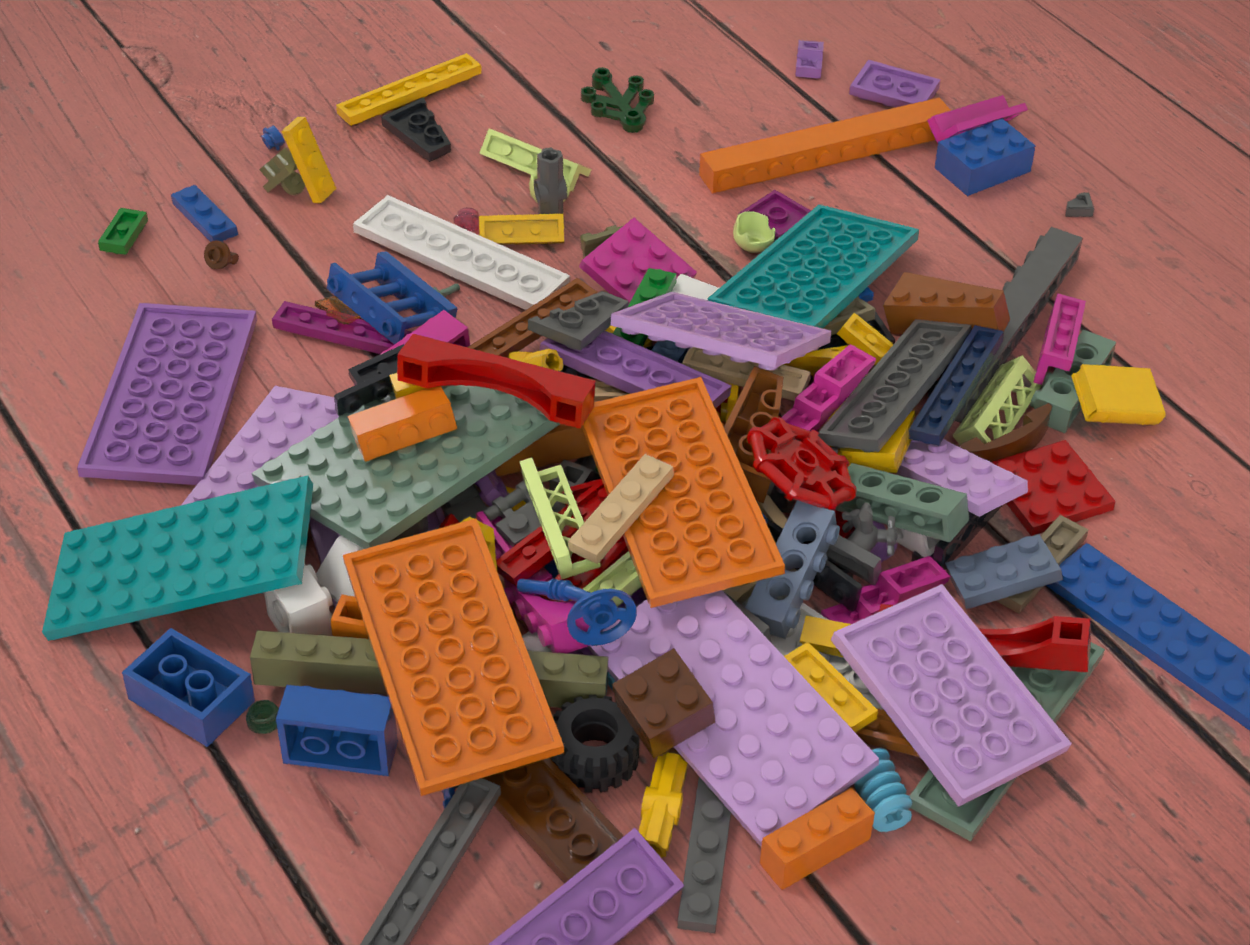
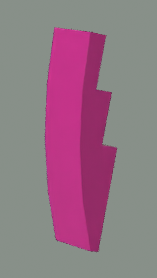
M850 344L815 373L814 382L795 397L794 407L781 418L791 425L809 431L812 429L817 431L858 386L875 364L876 358Z
M927 556L881 572L875 585L871 584L862 587L860 599L854 611L851 612L843 604H838L821 610V615L828 620L853 624L878 613L880 604L896 605L941 584L944 585L949 581L950 575L931 556Z

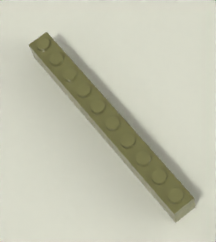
M259 630L256 632L250 655L254 685L286 687V685L310 686L328 690L387 695L369 639ZM528 651L549 707L562 708L563 704L566 702L572 704L574 703V698L580 696L583 699L589 698V695H597V698H603L604 695L607 696L609 657Z

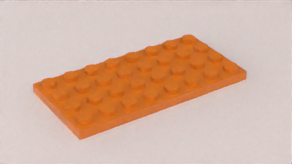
M701 377L594 402V407L584 422L582 429L607 495L614 490L644 454L673 466L674 476L623 534L650 608L785 574L783 559Z
M477 518L343 555L344 565L421 796L564 753L562 739Z

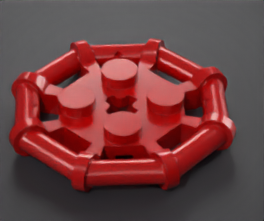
M773 417L769 423L761 427H753L749 430L747 441L752 447L755 460L753 462L754 469L758 473H763L784 492V498L787 500L795 499L834 511L839 504L855 498L857 488L851 481L848 470L849 461L845 456L838 455L818 436V431L814 429L809 431L791 425L780 417ZM766 448L770 450L771 454H767Z

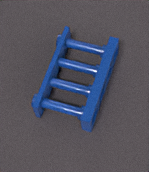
M387 251L377 253L375 267L371 270L349 274L336 262L330 265L326 289L394 345L404 338L406 329L423 325L427 320L443 310L456 318L458 308ZM376 280L381 285L367 289L362 283ZM394 295L399 300L385 303L380 298ZM412 309L417 314L403 318L397 312Z

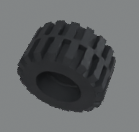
M589 695V698L583 699L580 696L574 698V703L572 704L569 702L563 704L562 711L555 712L553 719L564 745V753L550 757V759L578 788H585L584 792L592 793L593 789H599L600 793L607 792L608 787L613 786L616 789L622 786V779L628 781L632 777V771L636 770L638 766L640 738L616 702L612 701V697L604 695L603 698H597V695ZM590 740L603 741L607 744L593 747L584 745L582 743Z

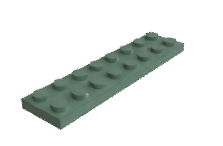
M1091 642L1088 672L1022 667L1010 668L1056 724L1103 658L1105 649ZM929 769L910 794L912 800L910 808L963 838L972 841L1016 778L958 807Z

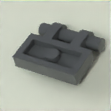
M524 480L515 486L516 490L504 498L499 496L491 502L492 506L483 511L490 522L499 516L503 519L496 524L498 533L512 547L541 526ZM521 501L526 503L515 512L511 509ZM556 501L552 510L558 513L566 505Z

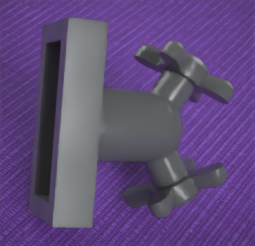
M864 503L860 509H854L850 512L844 511L841 514L842 518L848 521L842 526L843 532H849L853 526L855 530L847 539L839 535L836 543L829 546L826 554L827 560L875 585L878 582L879 574L882 572L881 558L870 551L877 542L887 543V556L894 555V545L898 539L897 529L895 528L896 519L893 516L888 517V530L877 529L873 525L871 506L869 503Z

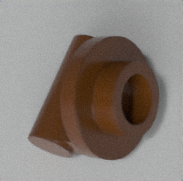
M211 241L204 250L205 262L213 269H222L228 263L235 265L239 259V255L231 252L228 245L223 241Z

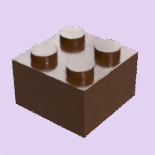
M675 648L612 684L617 706L653 759L715 723L712 700Z

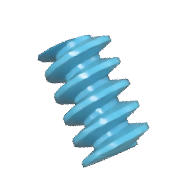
M883 748L873 749L872 751L879 758V765L854 783V787L859 796L875 813L873 828L879 832L893 831L911 821L912 813L909 808L912 805V800L910 796L906 795L907 790L904 784L900 783L901 777L895 772L896 767L893 761H890L888 751Z

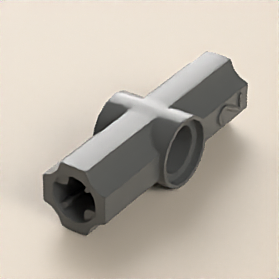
M552 147L544 148L537 154L538 179H534L538 214H563V200L567 199V186L563 176V155L560 150H555Z

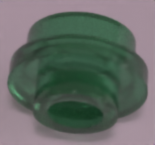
M259 700L253 703L246 714L248 728L258 734L273 732L277 729L276 716L279 708L269 700Z

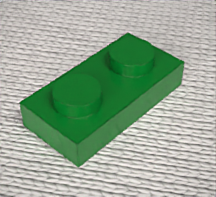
M120 208L99 239V250L127 255L148 222L147 212Z

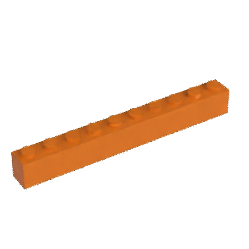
M939 97L700 153L699 176L713 194L933 141L936 139L927 120L934 115L951 110Z

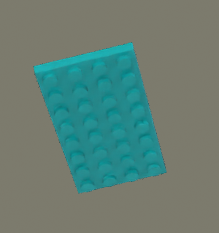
M819 204L716 290L707 300L823 329L919 239V229Z
M307 475L288 479L278 483L64 533L42 629L43 635L50 641L302 584L313 493V483L310 477Z

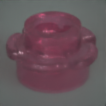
M462 208L454 217V224L470 232L477 231L479 229V213L473 208Z

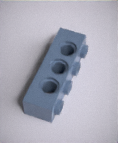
M796 501L776 543L785 564V574L759 580L745 606L747 610L770 627L771 635L786 639L790 628L794 629L797 626L801 614L800 607L803 601L809 600L814 587L813 579L817 572L821 573L827 560L826 552L830 545L836 543L839 536L840 527L836 523L835 511ZM805 541H813L809 544H802ZM793 568H800L798 571L795 572L789 571ZM778 596H787L785 599L782 600L775 599Z

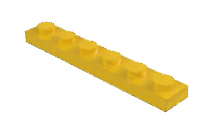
M468 53L339 103L336 105L337 114L350 126L359 124L369 118L382 115L389 110L404 106L409 102L482 73L481 64Z

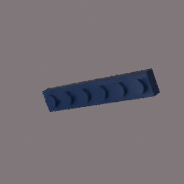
M976 325L973 327L910 426L909 439L925 444L938 446L941 444L1001 346L1004 331Z

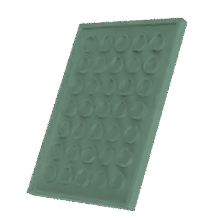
M464 385L441 386L451 403L457 429L365 462L355 442L347 416L395 400L396 397L393 391L386 398L369 402L353 413H345L326 426L317 429L303 441L292 445L278 457L264 463L262 467L252 473L255 484L265 486L308 475L313 483L310 517L366 549L390 542L560 425V423L549 421L541 411L528 402L498 390Z

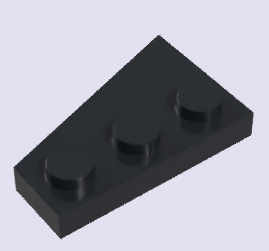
M424 97L381 117L383 127L429 162L451 152V143L442 127L437 125L433 112L427 108V102Z

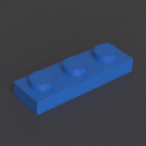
M196 185L183 188L171 194L172 204L210 242L215 240L224 241L238 235L237 226Z

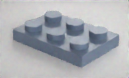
M1040 534L1023 537L1018 541L1002 546H994L986 551L969 556H961L956 560L945 563L947 573L950 575V579L966 610L1063 580L1061 568Z

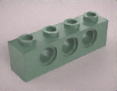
M1082 330L1078 336L1070 371L1054 368L1053 373L1049 372L1046 375L1042 390L1037 389L1035 391L1030 406L1034 409L1047 403L1053 406L1048 427L1062 433L1067 432L1082 409L1071 375L1077 373L1081 369L1080 366L1082 364L1110 366L1116 346L1115 341Z
M854 463L850 464L848 470L851 481L857 488L856 496L853 500L844 501L835 508L837 511L850 512L854 509H860L864 503H869L873 512V521L888 525V517L893 516L896 519L895 527L946 542H951L969 521L967 493Z

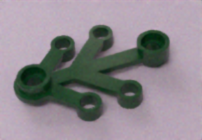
M600 67L592 74V87L581 89V101L591 103V115L594 117H605L620 121L625 131L636 133L641 131L646 124L644 112L649 105L654 103V92L649 89H643L644 79L641 76L635 75L629 77L628 88L622 96L612 83L610 70ZM596 90H605L609 97L596 94ZM639 92V103L632 109L630 103ZM608 106V107L616 108V109H619L620 111H615V110H611V109H606V107Z

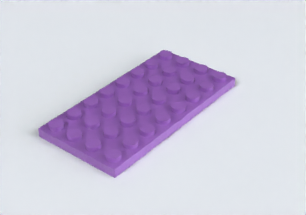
M139 303L77 466L79 477L197 485L201 479H204L205 474L211 467L257 322L256 311Z

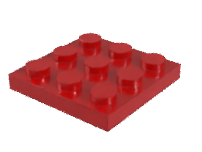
M1066 440L991 462L1028 481V492L1006 504L1031 536L1045 532L1060 515L1073 522H1078L1114 510L1116 503L1114 498Z

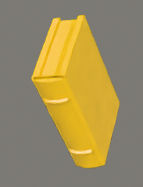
M1082 364L1080 366L1081 369L1071 375L1085 421L1156 425L1166 415L1150 368Z
M915 411L910 412L879 452L869 453L861 449L841 448L838 455L845 456L849 461V466L851 463L888 473H897L911 443L909 428L913 423Z

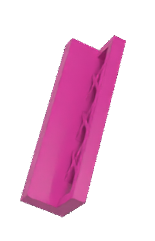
M1004 95L934 115L927 121L938 143L944 139L1001 118L1009 122L1027 111L1028 108L1025 103L1009 107Z
M1057 293L1047 323L1033 383L1042 385L1048 366L1070 371L1086 301Z

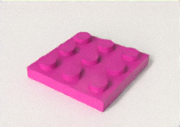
M632 218L582 259L579 265L586 274L609 294L625 299L629 303L648 268L676 273V279L680 274L695 278L697 271L635 218Z

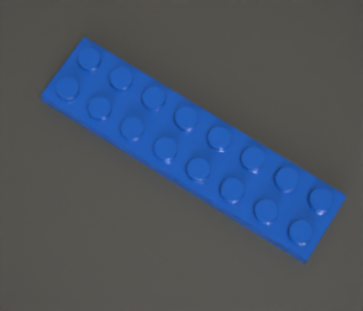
M1088 543L1059 565L1063 580L1046 586L1250 731V655Z

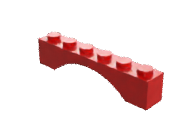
M412 334L399 351L397 359L398 381L424 388L464 385L498 390L528 402L541 411L549 421L581 429L594 407L595 380L417 334Z
M880 604L879 612L894 605ZM1054 616L1025 627L1010 629L978 628L1009 667L1088 672L1091 649V618Z

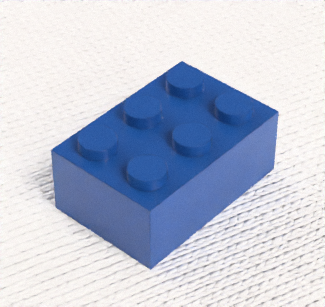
M1001 118L939 141L934 168L966 196L1031 172L1036 145Z
M172 628L165 632L122 671L127 696L130 701L206 747L255 702L250 673Z
M286 685L276 716L284 764L389 776L398 738L396 719L388 697L379 694L370 695L345 690Z

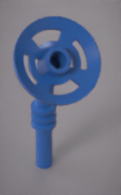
M519 579L517 583V590L519 592L547 595L552 600L569 601L571 599L576 601L568 614L567 627L570 635L576 641L585 645L598 646L611 643L625 635L636 620V605L630 595L621 590L601 589L588 592L574 586L568 580L551 579L548 582ZM616 596L623 600L626 608H617L612 598ZM583 617L584 622L589 625L588 631L585 632L578 628L575 620ZM618 619L621 620V621H620L616 626H614L613 628H611V629H609V630H607V631H604V632H600V630L606 629V628L610 627L611 625H613Z

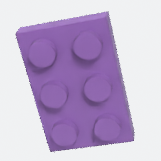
M868 60L850 85L849 94L863 100L882 103L888 107H900L933 99L940 87V79Z

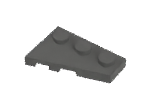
M601 291L575 301L574 307L565 311L557 308L551 310L550 316L544 319L538 316L528 319V330L562 343L568 348L581 351L611 326V314L628 308L629 301Z

